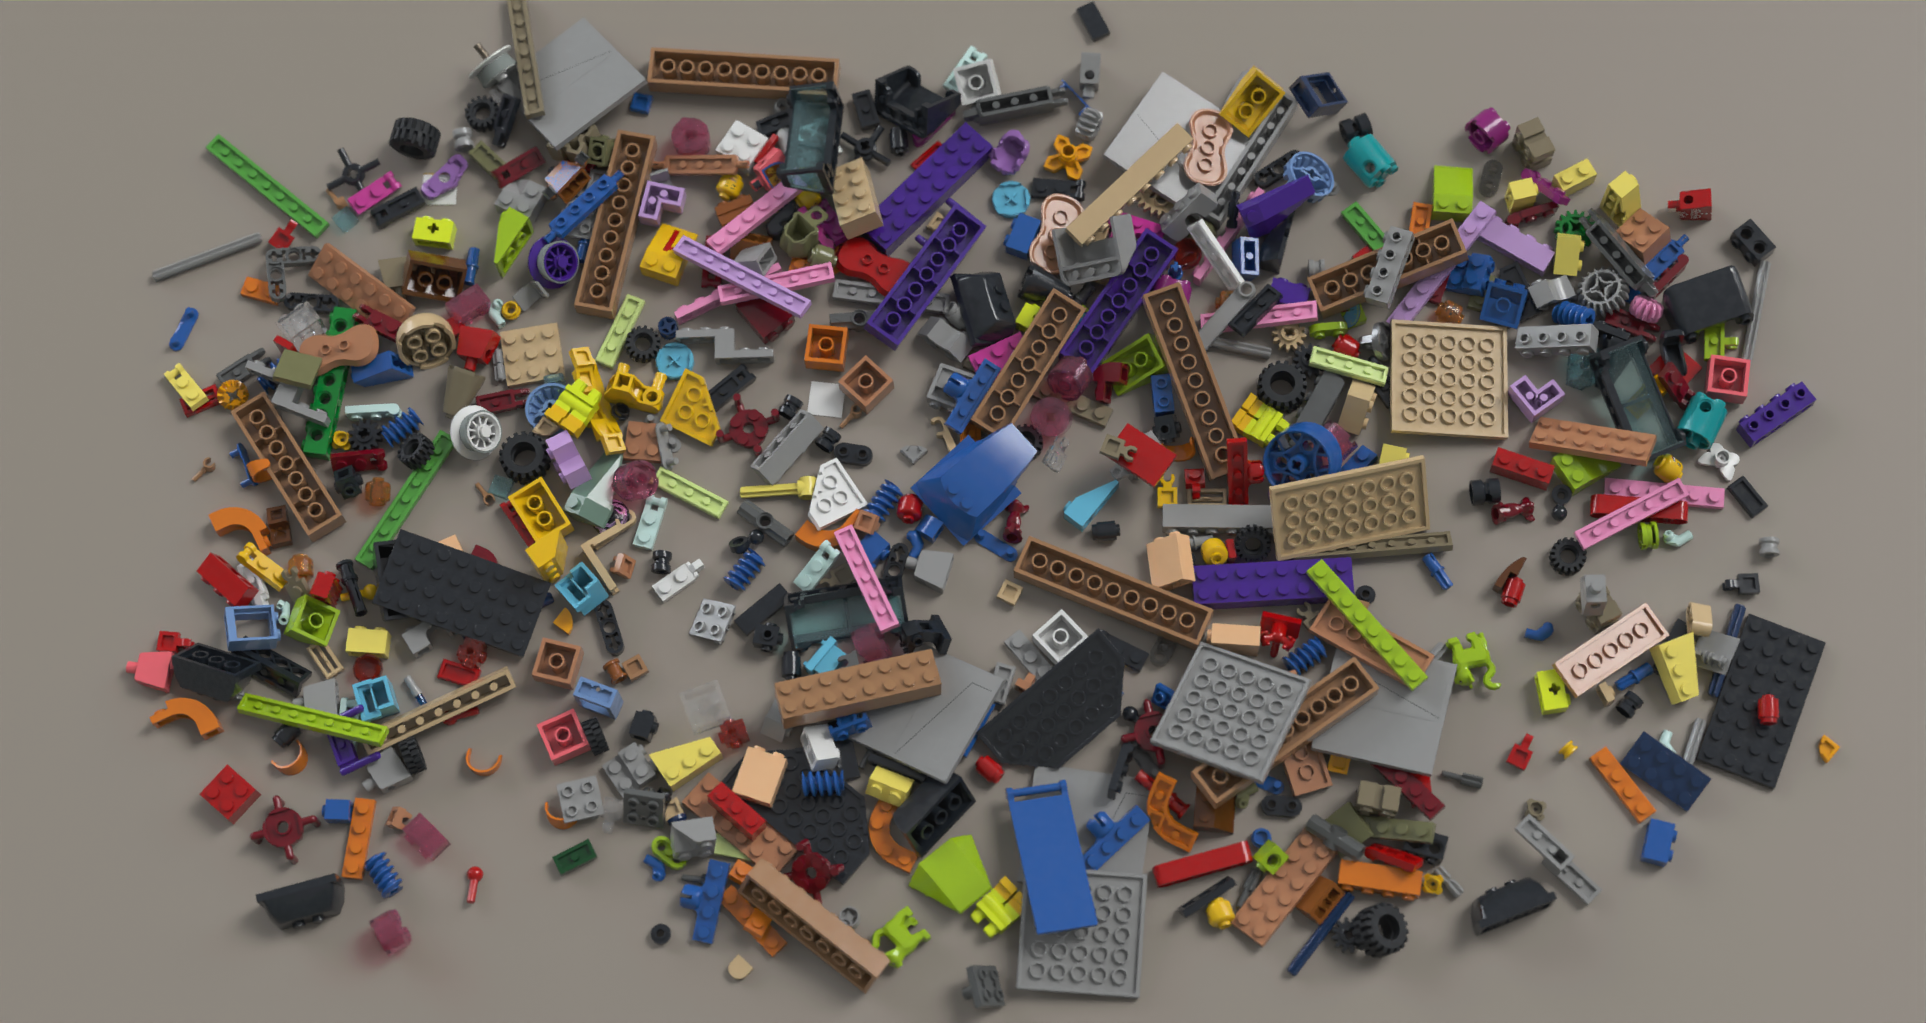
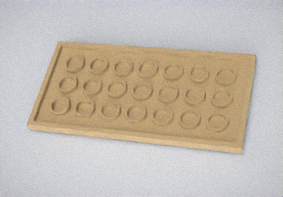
M1423 455L1269 487L1275 555L1278 561L1430 530L1426 465Z

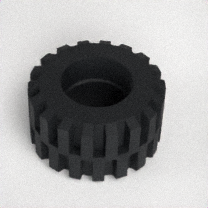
M398 118L395 120L389 145L398 153L410 158L432 159L436 155L441 132L432 124L420 119Z
M1285 360L1284 363L1276 361L1275 365L1270 363L1268 368L1264 367L1262 374L1259 375L1257 384V397H1259V400L1282 414L1284 411H1287L1288 414L1292 412V409L1296 410L1299 408V404H1302L1307 388L1306 376L1302 374V369L1300 367L1296 369V364L1292 363V365H1289V361ZM1277 380H1284L1291 384L1293 391L1286 395H1280L1275 393L1270 385Z
M521 431V435H518L516 432L513 434V438L510 436L506 438L507 443L503 442L501 445L503 450L500 449L499 461L509 479L512 478L513 482L517 483L519 481L521 485H525V482L530 484L540 476H546L545 470L550 469L549 463H551V459L546 451L547 446L540 436H535L532 432H529L527 435L526 431ZM530 450L536 453L534 460L526 466L515 464V458L520 452Z
M1381 902L1364 908L1354 918L1355 922L1352 925L1354 930L1352 932L1356 937L1355 942L1360 945L1359 949L1361 951L1364 950L1367 956L1371 955L1372 958H1381L1396 953L1404 948V943L1408 941L1406 935L1409 934V929L1406 928L1408 923L1404 920L1405 916L1399 912V908H1393L1391 903ZM1378 924H1379V926H1380L1381 929H1382L1383 936L1381 935V933H1380V931H1379Z

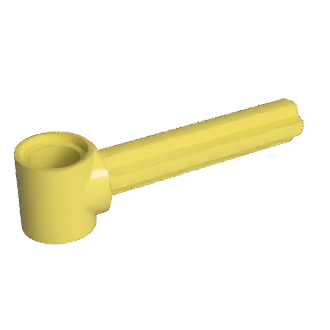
M803 476L797 480V483L741 487L740 496L741 498L798 495L802 500H811L817 478L814 476Z

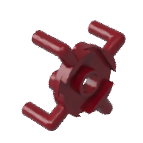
M736 393L733 395V400L738 413L730 419L729 433L724 434L722 430L716 431L718 442L725 443L733 440L738 446L740 445L747 449L753 448L755 456L758 457L762 453L760 445L765 441L768 434V426L780 421L779 411L774 408L771 410V417L765 418L756 409L745 410L740 394ZM746 425L754 426V431L751 433H745L743 430Z
M1145 699L1142 706L1145 714L1136 722L1133 733L1121 736L1120 745L1122 746L1124 743L1136 740L1142 750L1156 753L1157 767L1163 769L1166 762L1163 752L1165 749L1152 745L1150 743L1152 736L1148 732L1151 727L1158 726L1163 714L1153 711L1151 701Z
M275 795L272 799L275 809L268 814V817L263 822L262 830L251 833L250 839L256 844H261L262 838L265 837L274 847L284 848L287 860L292 864H297L299 860L294 855L292 846L302 840L304 826L312 824L314 827H319L321 821L315 815L302 818L296 811L284 807L285 801L280 796ZM281 823H288V830L280 833L278 831L279 825Z
M803 839L795 847L798 851L803 850L804 854L793 862L791 872L782 874L788 876L790 880L794 881L796 886L803 888L806 893H812L813 899L818 900L822 904L820 891L828 886L832 876H836L844 871V865H831L827 858H824L817 852H812L810 841ZM809 867L816 870L817 875L815 878L808 875Z

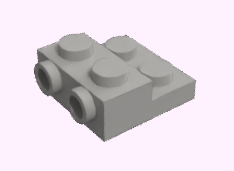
M940 363L927 394L929 406L937 410L941 407L948 409L947 412L950 414L956 405V400L943 391L944 385L955 372L966 379H972L974 374Z
M635 742L619 751V755L602 765L622 797L625 788L640 790L658 778L655 773L658 770L652 760L649 762L644 756L647 752L641 744L637 746Z

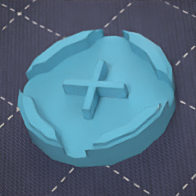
M1016 181L1001 183L994 190L992 196V204L995 211L1004 218L1011 219L1017 218L1019 213H1026L1030 205L1029 191Z
M668 343L657 353L655 359L656 367L659 372L666 374L669 380H680L685 368L690 371L693 370L695 364L694 355L683 343Z

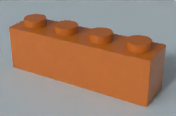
M1341 859L1337 885L1341 887L1342 891L1353 892L1354 889L1360 890L1362 894L1366 895L1380 893L1382 897L1386 898L1400 896L1403 900L1414 901L1420 896L1423 871L1406 872L1398 867Z

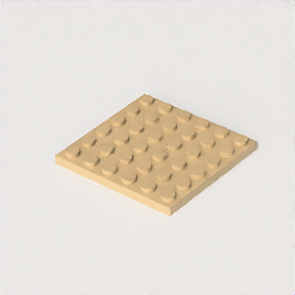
M1392 319L1390 321V433L1507 440V327Z

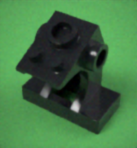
M931 615L930 620H911L902 623L901 633H899V645L904 647V654L913 653L914 649L921 646L924 642H931L934 644L939 655H946L952 640L939 615Z

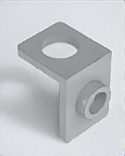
M667 168L649 174L652 182L673 186Z
M530 280L512 298L523 311H526L540 297L547 298L549 294L538 281Z

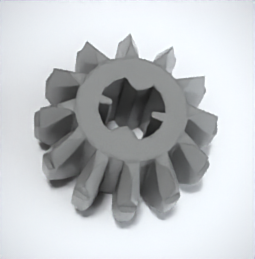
M1088 107L1084 109L1076 124V135L1084 140H1094L1102 125L1103 114L1094 108Z

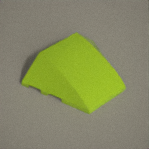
M971 834L950 838L918 864L908 885L910 888L924 893L925 896L939 901L940 904L959 914L963 913L992 889Z

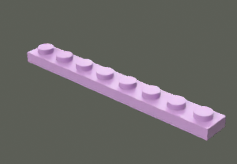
M1482 201L1477 204L1458 229L1466 251L1469 250L1497 214L1496 210ZM1455 266L1418 280L1386 322L1390 325L1392 319L1413 321Z
M684 235L673 248L674 254L800 319L812 305L811 300Z

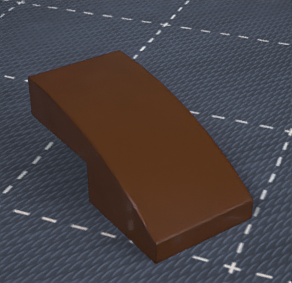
M286 505L267 508V523L270 528L273 549L293 545Z
M1521 557L1508 566L1499 576L1492 590L1500 593L1508 577H1517L1527 558Z

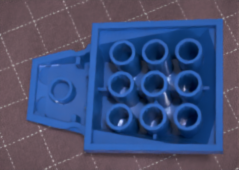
M1012 423L976 442L968 435L910 489L964 546L978 534L979 530H982L1021 494L1015 485L1036 455L1037 450Z

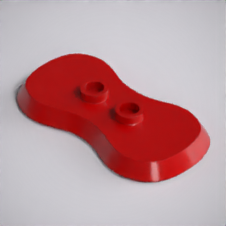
M857 236L843 242L835 255L837 256L836 267L840 272L847 276L862 278L868 281L884 297L887 296L910 265L906 260L883 254L870 240Z

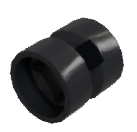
M1366 113L1354 116L1353 120L1348 118L1339 122V130L1346 145L1356 136L1362 138L1367 134L1373 135L1372 125Z
M1489 478L1485 482L1481 479L1469 481V495L1472 506L1484 505L1485 502H1488V504L1501 502V487L1498 478Z

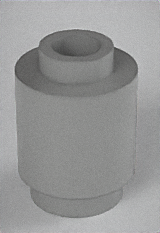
M954 301L948 303L943 310L945 317L957 329H965L958 303Z

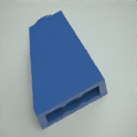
M389 350L378 354L374 360L364 366H351L353 383L363 387L414 377L412 365H406L400 359L399 354Z

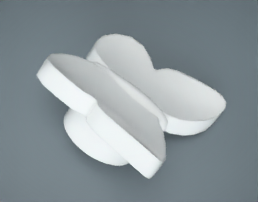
M1714 443L1709 449L1710 452L1704 453L1697 463L1719 468L1724 479L1730 482L1735 472L1734 466L1740 461L1739 456L1724 449L1719 443Z

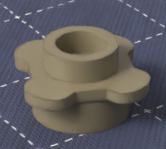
M1528 799L1526 802L1528 805L1527 810L1524 812L1525 817L1530 814L1538 821H1542L1544 819V810L1547 807L1544 801Z

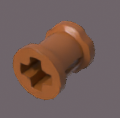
M618 658L610 660L603 666L604 671H607L612 679V685L621 683L628 676L620 667Z

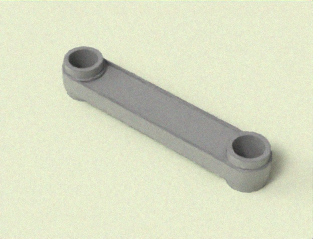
M1242 282L1198 331L1206 351L1229 326L1228 324L1255 296V286L1251 282ZM1245 287L1252 289L1251 293L1247 295L1243 294L1242 290Z

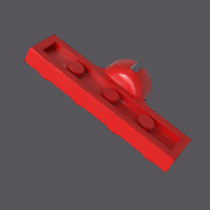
M1246 437L1226 439L1228 505H1249L1248 487L1251 484H1258L1264 481V477H1262L1264 475L1263 463L1261 460H1248Z

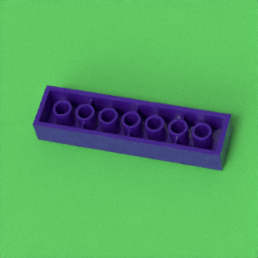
M965 122L879 205L884 226L861 235L870 240L880 252L890 256L990 159L988 155L992 151L993 146Z
M954 204L866 322L864 329L896 351L982 235L986 225L957 204Z
M1146 228L1136 242V249L1124 274L1114 276L1109 280L1059 352L1058 358L1091 379L1094 371L1102 364L1143 305L1142 296L1152 292L1157 280L1160 279L1161 275L1165 273L1177 256L1178 248Z
M1351 557L1322 559L1354 594ZM1321 559L1193 566L1195 582H1192L1193 601L1214 610L1304 605V602L1324 604L1329 598L1306 574L1307 570Z

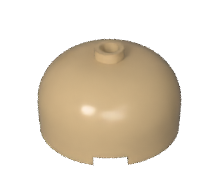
M419 313L409 317L401 324L396 335V346L400 359L406 365L418 366L420 369H432L449 360L448 357L456 349V340L452 327L443 317L433 313ZM427 346H430L432 354L437 357L436 359L427 360Z

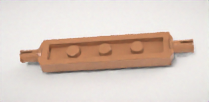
M666 155L664 161H653L654 165H652L653 169L667 168L670 176L737 175L739 168L749 169L750 162L749 160L739 161V156Z

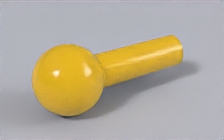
M373 584L366 585L360 590L362 597L369 600L374 599L377 587ZM348 592L340 594L342 602L350 600Z

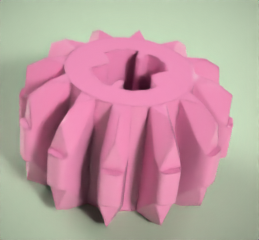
M1642 295L1635 296L1629 308L1633 316L1648 323L1658 322L1664 310L1663 305L1657 302V300Z

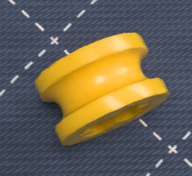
M1570 740L1558 753L1563 754L1566 760L1578 749V746H1574L1573 741Z

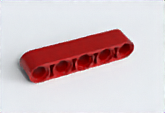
M1606 494L1591 495L1590 516L1602 518L1641 497ZM1680 500L1640 522L1655 521L1656 523L1687 524L1688 502Z
M1242 841L1162 863L1152 867L1157 888H1163L1247 865L1253 862L1248 841Z

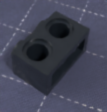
M1751 218L1734 230L1729 238L1733 247L1739 249L1743 253L1744 259L1754 267L1772 255L1776 248ZM1741 234L1747 235L1749 239L1742 238ZM1757 248V249H1759L1762 253H1760V254H1759V253H1756V252L1754 251V249Z
M1435 833L1433 844L1419 843V848H1412L1409 842H1404L1402 851L1423 858L1428 864H1441L1449 836ZM1429 846H1437L1440 852L1433 854L1430 852Z

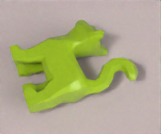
M1475 632L1466 634L1467 642L1471 643V647L1463 649L1457 637L1447 640L1445 645L1452 651L1453 664H1457L1454 684L1469 686L1470 689H1473V682L1475 680L1469 669L1486 666L1488 670L1483 676L1485 687L1489 690H1497L1501 687V683L1491 682V678L1496 673V668L1487 650V641L1483 632L1478 635Z
M908 905L900 910L882 928L877 929L872 934L871 945L876 949L880 946L881 936H886L895 945V949L884 954L891 960L889 965L896 969H900L903 966L904 958L913 953L920 942H928L931 939L926 929L912 935L907 930L910 926L916 927L919 924L914 917H911L913 912Z

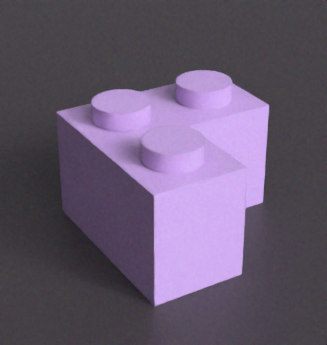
M647 181L638 215L640 224L659 228L664 210L682 214L687 198L685 188Z
M1526 375L1510 385L1508 389V396L1530 423H1533L1560 404L1565 396L1564 391L1554 379L1537 390Z
M567 430L545 440L549 447L546 451L551 460L555 459L553 465L557 473H559L563 484L568 483L570 489H573L592 479Z

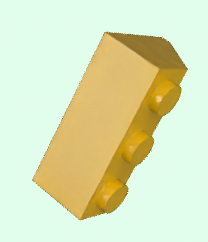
M542 476L508 496L535 542L557 527L560 529L563 537L575 531Z
M557 527L525 550L533 567L542 579L550 583L557 582L564 573L568 551L565 539Z

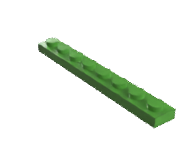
M220 134L206 146V149L316 239L330 226L325 219Z
M440 430L432 441L435 450H432L434 454L430 455L431 460H427L425 466L422 464V468L413 470L356 556V562L373 571V543L394 539L453 450L454 446L451 436Z

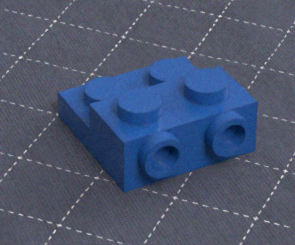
M1472 253L1471 256L1468 255L1469 260L1457 264L1451 271L1445 288L1448 292L1484 296L1485 290L1488 288L1490 275L1495 269V262L1491 255Z
M1499 278L1489 281L1479 319L1518 329L1529 290L1525 289V285L1514 283L1513 286L1507 285L1506 280Z

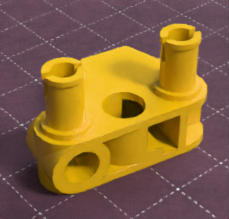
M619 363L616 373L609 379L604 399L613 404L623 403L632 409L653 414L659 413L663 408L665 394L662 390L667 375L656 372L653 384L649 387L645 386L635 375L628 373L630 370L628 364Z

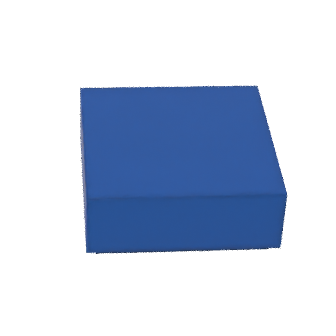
M635 92L630 112L649 115L653 95Z

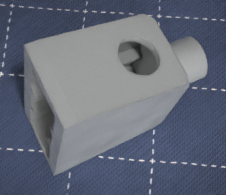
M1082 52L1080 89L1083 90L1084 99H1094V91L1099 90L1101 53Z
M768 242L741 250L733 261L765 276L777 260L771 243Z
M922 550L919 559L907 557L905 568L915 570L914 580L943 594L954 562V554Z
M1584 575L1580 578L1582 616H1602L1607 603L1605 575Z
M335 678L305 686L303 688L304 697L293 699V704L337 715L340 712L339 683Z
M388 746L380 753V759L366 767L371 777L363 781L362 784L368 792L379 786L385 794L412 782L414 779L392 746Z

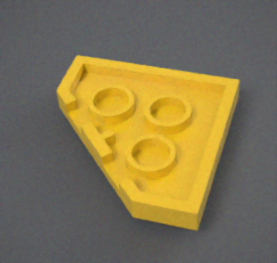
M685 368L660 421L665 424H671L673 428L713 447L717 438L716 431L721 430L705 378Z

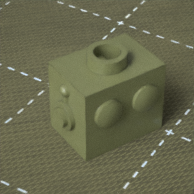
M603 134L601 136H590L588 150L590 158L587 160V163L596 164L597 167L601 168L602 166H609L616 139L609 138V136Z

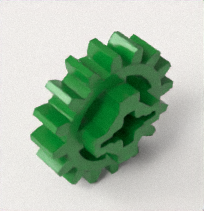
M1574 210L1573 214L1569 211L1566 212L1565 216L1561 214L1559 220H1556V227L1553 233H1563L1562 228L1564 227L1566 234L1581 235V240L1585 241L1584 248L1585 245L1587 247L1591 245V239L1586 235L1585 227L1579 221L1582 216L1585 217L1584 211L1581 214H1578L1577 210ZM1589 215L1585 218L1589 221L1591 216Z

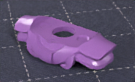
M460 154L453 155L429 180H426L420 189L423 196L433 200L437 196L455 189L468 167L464 157ZM447 173L450 176V180L443 183L439 180V175Z

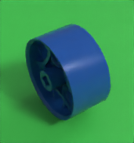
M1299 422L1287 427L1269 442L1263 455L1264 472L1272 486L1292 482L1289 480L1290 476L1299 481L1311 478L1310 474L1319 477L1338 473L1342 466V452L1337 439L1325 427L1313 422ZM1288 434L1296 444L1289 446L1284 435ZM1308 440L1314 444V448L1309 446ZM1322 456L1327 457L1329 465H1323ZM1281 457L1286 459L1287 464L1282 462Z

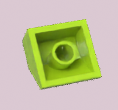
M305 594L297 598L283 634L302 643L326 647L340 610Z

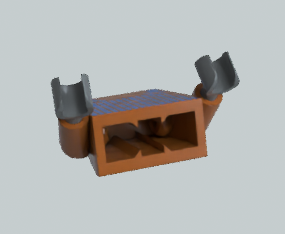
M580 151L574 159L576 161L567 162L563 160L556 167H550L548 169V176L545 178L548 186L542 191L544 196L551 201H555L559 196L565 204H568L592 179L585 171L587 160L590 157L583 151Z

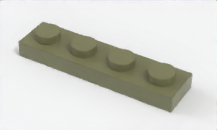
M1361 816L1374 834L1370 837L1371 839L1433 844L1436 828L1434 822Z

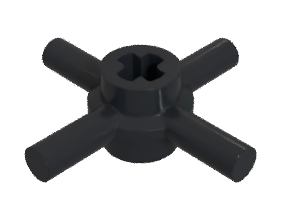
M881 125L877 126L869 138H861L859 141L845 132L841 134L840 139L854 146L856 155L854 160L862 157L864 161H869L873 158L887 167L891 163L890 159L877 152L875 142L885 130Z
M340 148L337 152L345 165L342 176L326 185L329 191L346 183L350 186H355L359 192L365 188L362 183L365 179V173L381 164L378 158L363 166L352 163L345 149ZM353 170L358 172V174H355L357 176L355 179L349 177L352 175L350 172Z

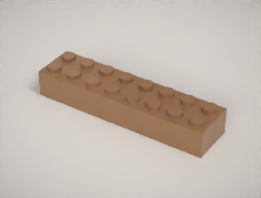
M1453 218L1414 234L1415 239L1397 289L1469 260ZM1379 249L1307 278L1323 319L1366 302L1363 293L1365 286L1369 285L1372 279L1370 278L1372 268L1377 265L1378 260H1376Z
M1053 288L969 422L989 435L1010 423L1014 425L1086 308Z
M265 392L260 393L231 411L258 457L270 461V466L266 468L312 542L317 541L347 522Z
M932 649L777 682L774 683V690L783 728L787 729L941 695L942 684Z
M762 858L746 875L738 890L739 894L865 994L878 980L891 961L882 951L874 948L867 939L855 933L852 927L840 921L837 915L825 909L818 900L811 898L803 888L796 886L790 881L788 876L781 874L770 862Z

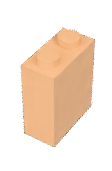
M1175 531L1169 533L1167 537H1158L1153 542L1146 544L1152 585L1170 591L1195 582L1188 535Z
M1212 623V628L1207 630L1206 643L1239 655L1258 656L1261 626Z
M748 746L732 791L742 799L772 808L788 764L787 759L781 753L773 752V754L765 752L766 749L754 746L752 748Z

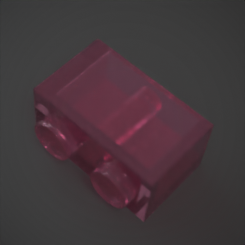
M477 283L445 303L446 312L459 328L461 325H470L478 316L486 315L491 306L490 299Z
M421 813L415 816L402 829L406 833L404 838L411 845L416 843L420 847L418 852L425 859L430 857L434 861L450 845V842Z

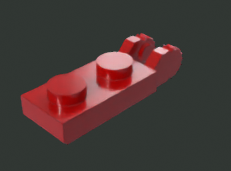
M1375 842L1365 848L1364 856L1368 859L1384 861L1386 865H1395L1406 872H1415L1423 866V858Z

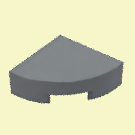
M905 446L900 449V452L914 465L928 453V450L922 446Z

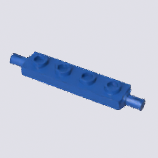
M620 170L612 177L603 174L548 224L551 232L543 237V239L548 244L556 236L563 239L618 189L616 182L624 174Z
M1683 234L1677 241L1671 239L1645 265L1655 276L1654 280L1658 279L1665 269L1676 262L1680 254H1684L1685 251L1682 246L1689 241L1688 236L1686 237ZM1629 285V300L1624 301L1631 304L1634 297L1642 293L1639 290H1634Z

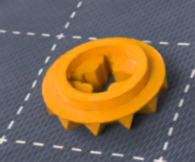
M238 380L224 382L217 392V399L220 405L228 410H234L247 402L249 397L247 387ZM237 390L236 394L240 399L233 398L230 401V396L227 392L233 393Z

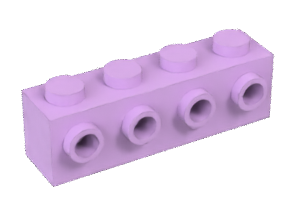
M1495 215L1477 240L1508 258L1517 261L1538 275L1543 276L1555 257L1554 249L1547 244L1542 245L1536 242V238L1529 234H1522L1516 226L1506 225L1500 217Z

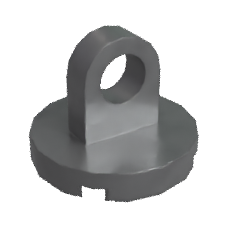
M1385 321L1377 322L1372 328L1371 335L1358 338L1360 349L1373 350L1375 356L1381 361L1389 360L1390 325Z

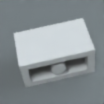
M828 725L804 727L800 740L811 770L819 771L835 768L837 761L840 759V752L835 747Z

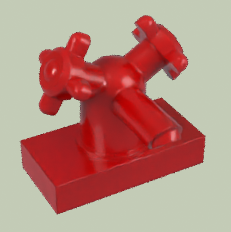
M1263 611L1260 621L1261 646H1270V642H1272L1271 657H1277L1280 644H1283L1282 649L1289 652L1294 646L1296 639H1298L1302 619Z

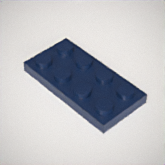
M1645 731L1642 732L1620 763L1687 812L1712 779Z

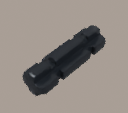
M1230 191L1227 213L1229 219L1226 226L1229 229H1236L1238 224L1236 218H1238L1239 213L1236 205L1239 204L1240 192Z

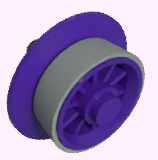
M556 236L548 244L541 237L533 244L529 252V272L534 281H538L542 287L547 289L560 288L576 275L579 268L578 253L564 238Z

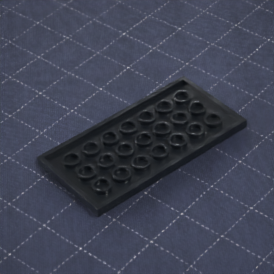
M400 529L372 604L524 658L551 583Z
M1749 613L1739 638L1741 640L1730 663L1696 760L1774 790L1826 642ZM1770 694L1774 695V698L1779 699V719L1776 725L1760 724L1758 719V699L1762 698V695Z

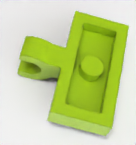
M1725 323L1704 330V361H1708L1711 354L1724 356V347L1731 350L1737 349L1739 338L1725 337Z

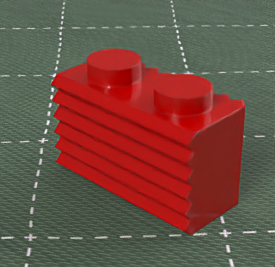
M318 572L310 590V595L336 608L335 605H337L338 598H340L341 591L343 590L340 580L335 578L336 574L332 572Z

